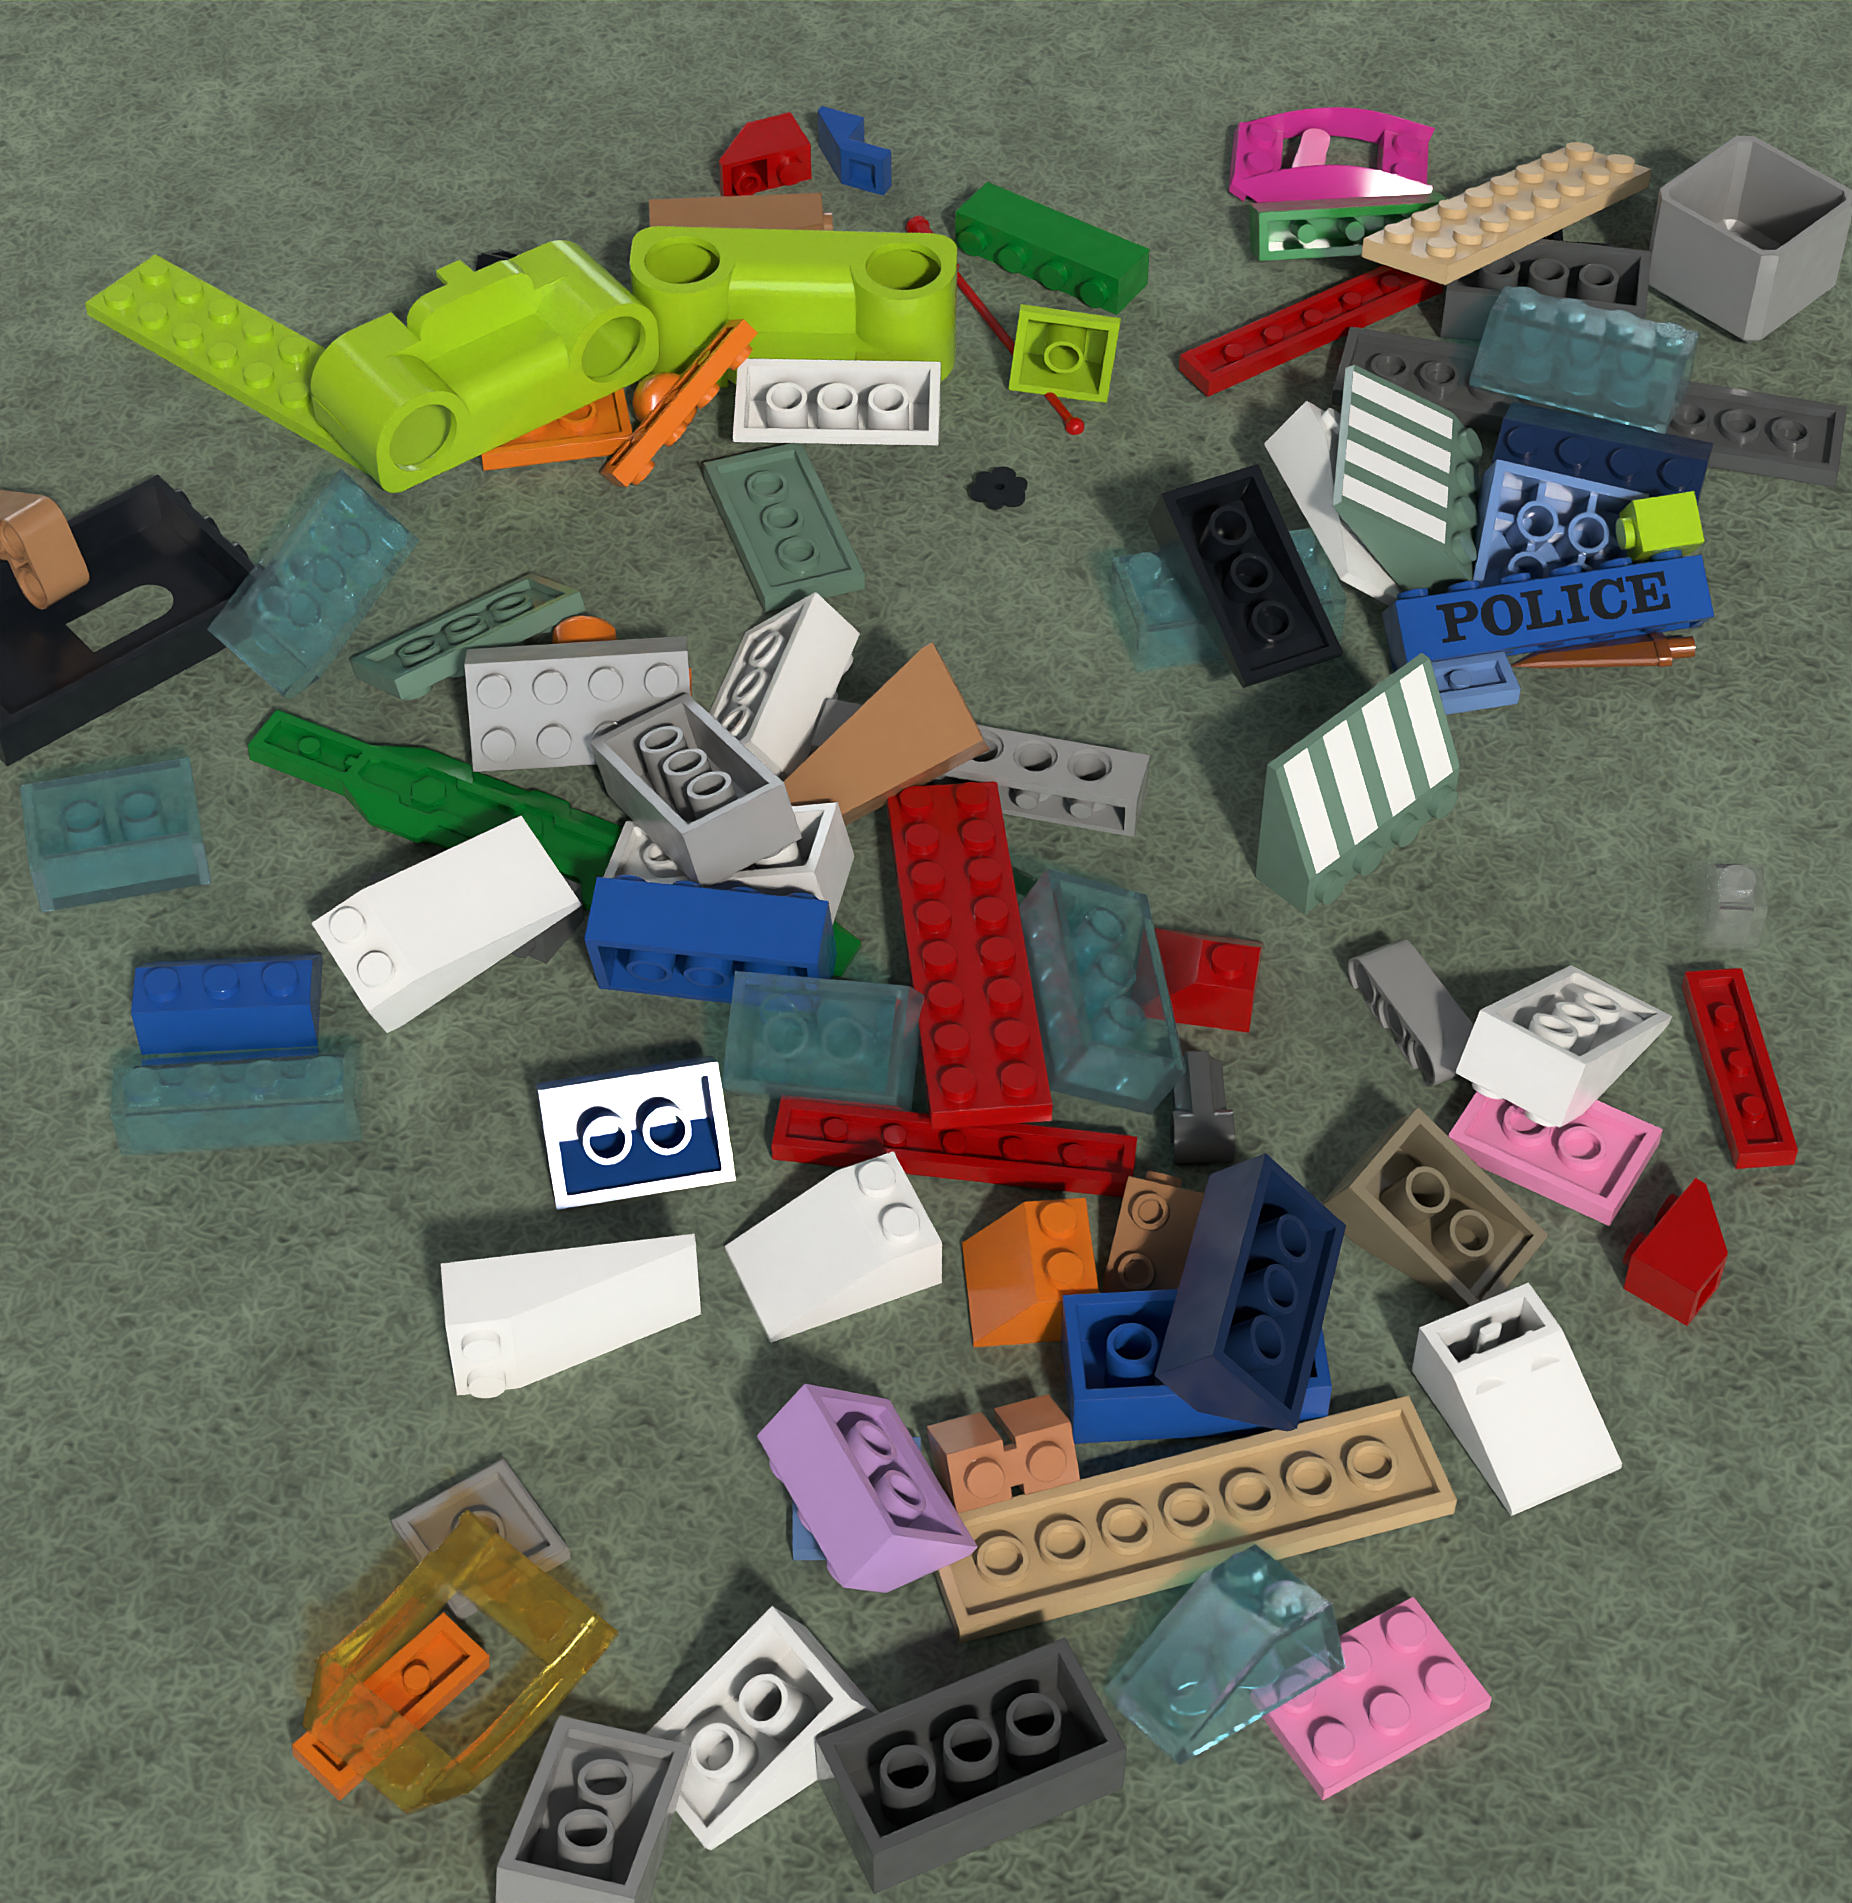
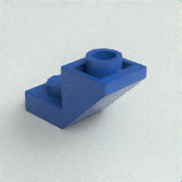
M821 106L818 110V143L840 183L884 196L891 186V150L864 143V117Z

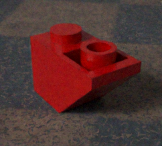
M791 112L745 124L719 159L721 197L751 196L757 192L785 185L792 186L801 181L812 179L811 143Z
M1697 1178L1690 1183L1680 1197L1674 1193L1667 1197L1655 1218L1654 1224L1656 1226L1648 1235L1639 1232L1634 1237L1622 1261L1623 1264L1628 1266L1623 1289L1686 1326L1690 1324L1718 1289L1728 1256L1707 1185Z

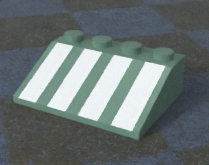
M1356 365L1345 368L1333 508L1404 592L1426 588L1428 589L1429 596L1448 593L1447 588L1451 585L1472 581L1473 561L1477 558L1474 545L1475 526L1479 523L1476 510L1477 491L1481 488L1478 476L1479 457L1483 453L1477 434L1471 428L1466 429L1453 412Z
M1420 653L1267 764L1255 878L1303 914L1308 913L1321 902L1324 905L1331 904L1341 894L1347 882L1359 873L1362 876L1372 873L1380 864L1384 854L1396 845L1399 847L1409 845L1417 836L1421 826L1433 817L1437 819L1446 817L1458 800L1456 789L1460 764L1429 657Z

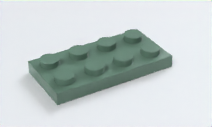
M789 443L704 462V478L765 612L792 606L814 592L818 593L822 598H828L865 589V573L802 443Z
M530 573L350 659L357 679L401 700H413L431 692L433 684L447 677L465 676L464 663L467 649L524 646L525 639L540 632H553V629L562 620L573 617L586 609L579 590Z

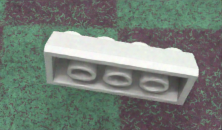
M746 359L737 369L733 442L939 445L941 362Z
M812 593L745 632L709 714L777 777L784 781L808 758L811 751V743L827 699L837 700L838 693L836 689L842 675L846 673L853 663L854 658L851 654L860 633L818 593Z

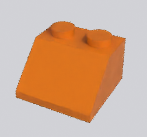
M1086 1198L1023 1202L962 1242L973 1347L1061 1341L1063 1295L1099 1293Z

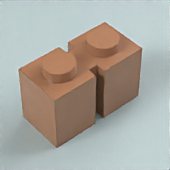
M1049 1394L994 1408L997 1423L1013 1442V1444L1003 1446L1001 1437L982 1412L926 1426L935 1476L957 1513L1013 1499L1012 1486L1018 1485L1024 1495L1080 1481L1071 1422Z

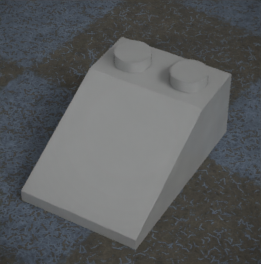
M559 1715L497 1865L496 1903H650L688 1765L691 1745Z

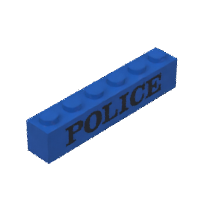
M1671 550L1655 554L1650 557L1651 562L1633 565L1632 559L1628 557L1618 558L1601 563V570L1582 572L1580 565H1572L1549 572L1550 577L1531 580L1530 573H1518L1499 579V585L1480 588L1479 581H1466L1449 586L1447 588L1448 593L1429 596L1428 589L1426 588L1399 593L1396 595L1397 601H1394L1382 612L1393 670L1396 672L1420 653L1429 657L1431 662L1504 651L1506 656H1513L1548 649L1648 635V633L1699 627L1714 617L1702 554L1683 557L1682 550Z

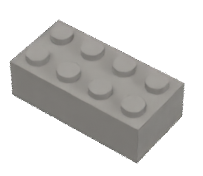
M687 636L467 649L464 667L473 772L597 764L590 741L686 693L691 696Z
M688 693L590 741L608 796L693 882L700 884L704 888L723 883L730 879L734 873L761 859L771 858L779 854L783 848L802 839L784 782Z

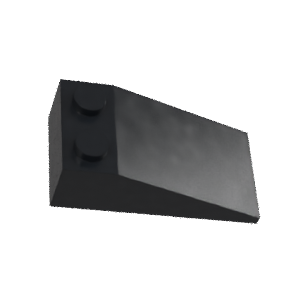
M1259 464L1161 493L1148 523L1169 570L1242 688L1341 657L1343 654L1342 648Z

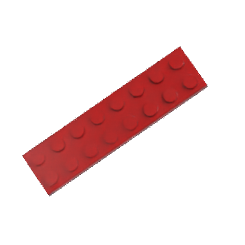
M992 781L907 787L901 793L887 798L886 808L931 1130L1052 1121L1053 1104L998 784Z

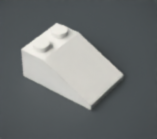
M894 1151L835 1171L725 1245V1251L770 1343L942 1283V1241Z
M771 1606L645 1735L691 1745L690 1757L675 1810L703 1846L713 1850L818 1780L816 1739L879 1714V1712L804 1625Z

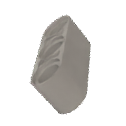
M1403 938L1351 958L1348 962V975L1352 987L1362 990L1368 998L1364 1003L1383 1029L1389 1027L1398 1040L1394 1044L1414 1070L1420 1068L1428 1079L1424 1083L1426 1087L1429 1088L1460 1076L1455 1072L1474 1025L1416 948Z

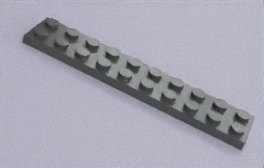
M1351 326L1333 388L1331 405L1342 406L1345 368L1356 365L1453 412L1465 427L1500 432L1503 419L1513 401L1714 443L1708 467L1835 487L1839 472L1847 406Z

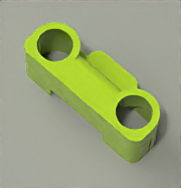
M652 226L642 229L633 237L630 253L632 294L653 313L658 324L659 359L655 368L648 375L658 372L683 373L724 325L732 319H744L758 332L749 343L753 350L747 359L941 362V381L951 373L954 367L957 322V245L951 238L945 235L934 233ZM728 368L716 383L720 387H728L730 379V381L736 384L737 369L732 371Z
M556 240L542 244L509 260L496 262L476 272L461 260L437 269L436 276L444 286L424 294L414 302L407 315V327L390 312L358 326L334 340L316 363L311 378V393L314 395L312 396L317 421L385 491L399 493L645 378L655 368L660 355L658 324L653 313L582 247L571 241Z

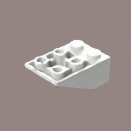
M1529 1283L1419 1327L1412 1372L1510 1516L1621 1469L1622 1462L1565 1334Z

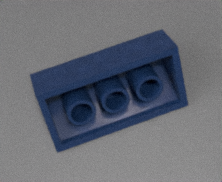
M1512 401L1503 419L1492 464L1499 459L1649 494V498L1695 491L1698 506L1714 443Z
M1266 1153L1209 1175L1155 1376L1197 1412L1288 1432L1298 1427L1346 1225Z

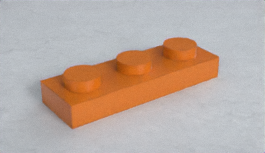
M443 1612L292 1744L293 1756L340 1801L490 1667V1656Z

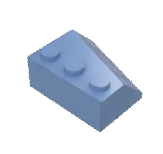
M1497 459L1482 475L1476 507L1479 523L1475 526L1474 545L1477 558L1473 561L1472 581H1479L1480 588L1499 585V579L1513 574L1530 573L1531 580L1549 578L1550 571L1561 567L1580 565L1582 572L1601 570L1600 564L1606 561L1627 558L1626 549L1622 550L1617 541L1616 521L1620 518L1619 513L1633 500L1649 498V494Z

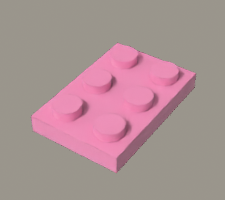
M1476 1092L1448 1136L1479 1167L1610 1226L1657 1149L1663 1129L1598 1100L1581 1116L1560 1128L1557 1126L1547 1127L1528 1119L1524 1115L1523 1108L1506 1099H1492Z
M1414 1597L1249 1684L1247 1689V1697L1322 1801L1489 1709L1492 1699Z

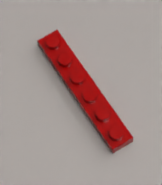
M1382 265L1180 354L1179 371L1209 397L1348 335L1350 326L1364 328L1443 292L1444 284Z
M781 1098L771 1148L772 1160L845 1168L894 1151L905 1174L1123 1198L1128 1176H1134L1138 1136L1018 1123L931 1130L929 1114Z

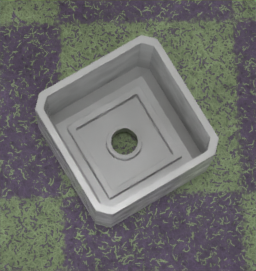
M1735 136L1660 188L1649 251H1651L1649 286L1746 343L1750 344L1759 341L1836 285L1852 217V190L1755 136Z

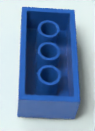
M619 875L615 879L597 877L584 938L599 989L816 1014L820 1011L823 994L830 981H833L837 957L829 902L826 900H819L817 897L807 893H791L788 896L761 894L759 891L749 887H734L730 890L710 889L691 881H676L673 884L652 883L634 875Z
M1178 1289L1063 1295L1061 1347L1069 1420L1071 1422L1074 1444L1260 1434L1276 1429L1197 1412L1155 1376ZM1322 1328L1299 1423L1328 1416L1332 1384Z

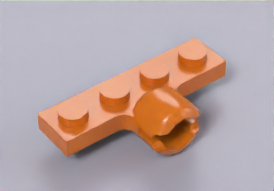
M744 319L729 320L686 371L681 374L658 372L650 374L640 381L634 391L632 405L635 417L638 421H641V424L599 473L609 482L619 487H628L630 483L636 486L642 482L652 471L655 463L651 458L662 445L670 447L685 432L687 426L692 423L698 408L705 407L718 393L720 386L716 382L728 368L732 371L737 369L748 358L753 350L749 343L758 332Z

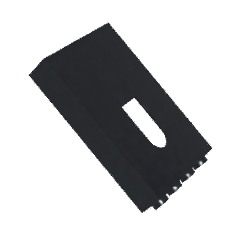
M159 475L67 521L87 566L89 582L48 608L41 610L29 602L23 594L8 560L0 559V760L7 767L281 618L277 600L281 597V591L273 575L268 570L261 571L255 566L239 543H231L225 538L210 516H202L192 507L188 497L181 489L177 488L174 490ZM158 585L169 590L173 596V605L166 614L96 652H93L66 625L139 586Z

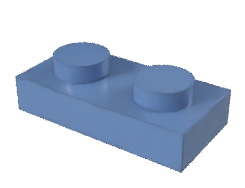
M1504 651L1431 662L1446 715L1518 704L1521 688Z

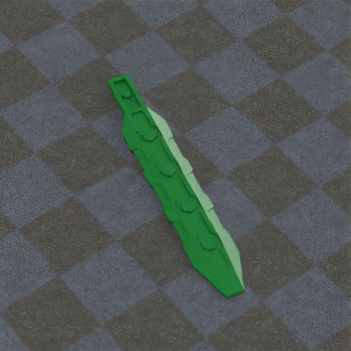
M276 710L248 743L250 760L343 795L370 825L416 843L425 841L448 850L514 818L522 816L561 875L581 885L583 907L589 910L592 904L597 877H604L623 829L619 825L571 808L570 802L539 790L529 792L479 772H473L472 765L433 750L417 747L369 745L280 710ZM834 921L833 931L837 949L834 975L843 976L861 948V941Z

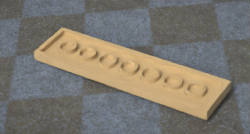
M1567 143L1564 148L1553 153L1543 154L1541 158L1528 164L1519 165L1515 170L1502 176L1492 177L1491 181L1478 187L1468 188L1464 193L1456 197L1442 200L1438 205L1425 211L1415 212L1411 217L1396 224L1386 225L1383 230L1364 238L1361 257L1446 285L1648 188L1652 169L1635 164V160L1626 155L1613 154L1607 156L1594 152V147L1586 143Z
M1405 1396L1299 1423L1297 1429L1288 1432L1276 1429L1081 1479L1077 1482L1040 1492L1018 1495L1010 1500L958 1513L978 1547L970 1556L936 1570L934 1573L958 1642L961 1644L1451 1515L1455 1512L1457 1498L1410 1396Z

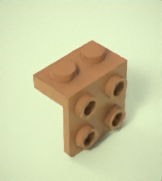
M1147 1171L1145 1180L1128 1176L1103 1281L1104 1293L1178 1289L1205 1193L1181 1188L1182 1179L1163 1173Z

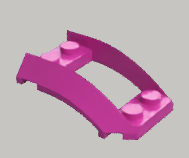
M1345 107L1303 109L1271 115L1250 122H1240L1234 132L1228 191L1243 202L1246 196H1248L1257 203L1431 193L1433 186L1427 184L1428 145L1435 128L1377 111ZM1316 128L1324 130L1329 136L1348 137L1378 144L1377 170L1350 165H1312L1281 169L1283 139L1302 136L1306 130Z

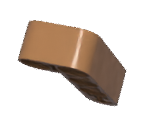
M0 490V559L8 560L16 580L29 602L41 610L46 609L85 586L89 582V572L67 520L58 505L45 495Z

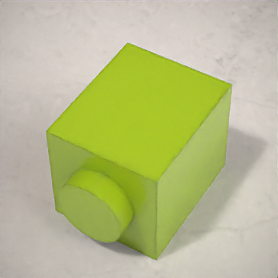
M1695 491L1633 500L1619 513L1620 518L1616 521V537L1619 547L1622 550L1626 549L1628 558L1632 559V564L1651 561V556L1671 550H1682L1683 556L1690 555L1705 543Z

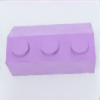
M804 1384L757 1435L770 1458L769 1466L772 1472L786 1486L798 1507L797 1514L799 1520L815 1537L827 1558L826 1566L829 1573L843 1588L887 1593L970 1556L978 1547L889 1399Z

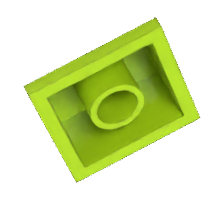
M1020 304L1008 390L1041 395L1052 392L1057 397L1107 402L1121 318Z

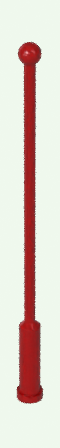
M923 216L911 218L905 227L906 233H934L930 229L929 222ZM957 263V286L1013 356L1015 342L958 272L959 264ZM1048 392L1044 395L1065 422V431L1067 433L1079 435L1084 431L1085 425L1083 420L1079 417H1073L1055 393Z

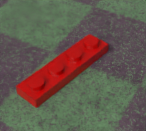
M1742 968L1685 972L1681 988L1734 1168L1745 1169L1794 1165L1798 1153L1797 1144Z

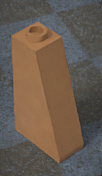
M821 193L649 199L650 227L678 226L833 231L832 212H823Z
M932 642L921 648L783 782L792 806L838 802L846 826L886 805L887 798L901 793L905 788L922 786L990 749L941 654Z

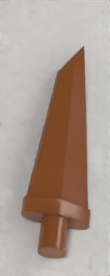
M1662 632L1648 633V635L1537 651L1511 665V667L1672 666V659L1694 657L1695 641L1693 636L1666 638Z

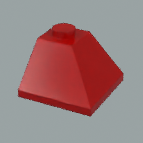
M1150 927L1134 1017L1249 1033L1264 942Z

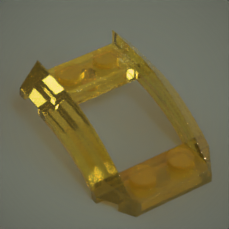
M467 1509L459 1517L460 1523L435 1552L431 1550L398 1588L352 1633L328 1653L323 1651L314 1661L316 1669L310 1698L307 1697L302 1726L317 1741L407 1815L470 1793L545 1722L619 1635V1632ZM457 1592L540 1659L546 1666L504 1713L467 1749L453 1759L366 1687L363 1682L409 1643Z

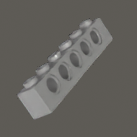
M827 699L811 743V754L862 705ZM977 725L990 750L922 785L993 781L998 784L1003 814L1135 837L1148 790L1150 755Z

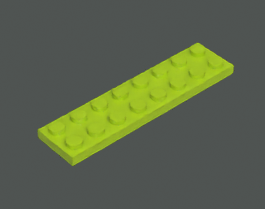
M156 254L85 302L87 315L368 474L315 417L312 396L314 395L311 393V378L316 363L326 348Z

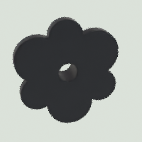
M997 467L991 473L982 471L976 475V483L970 487V497L977 502H986V506L992 510L1001 509L1004 505L1007 507H1018L1025 502L1024 491L1027 490L1028 482L1023 477H1016L1015 471L1009 467Z

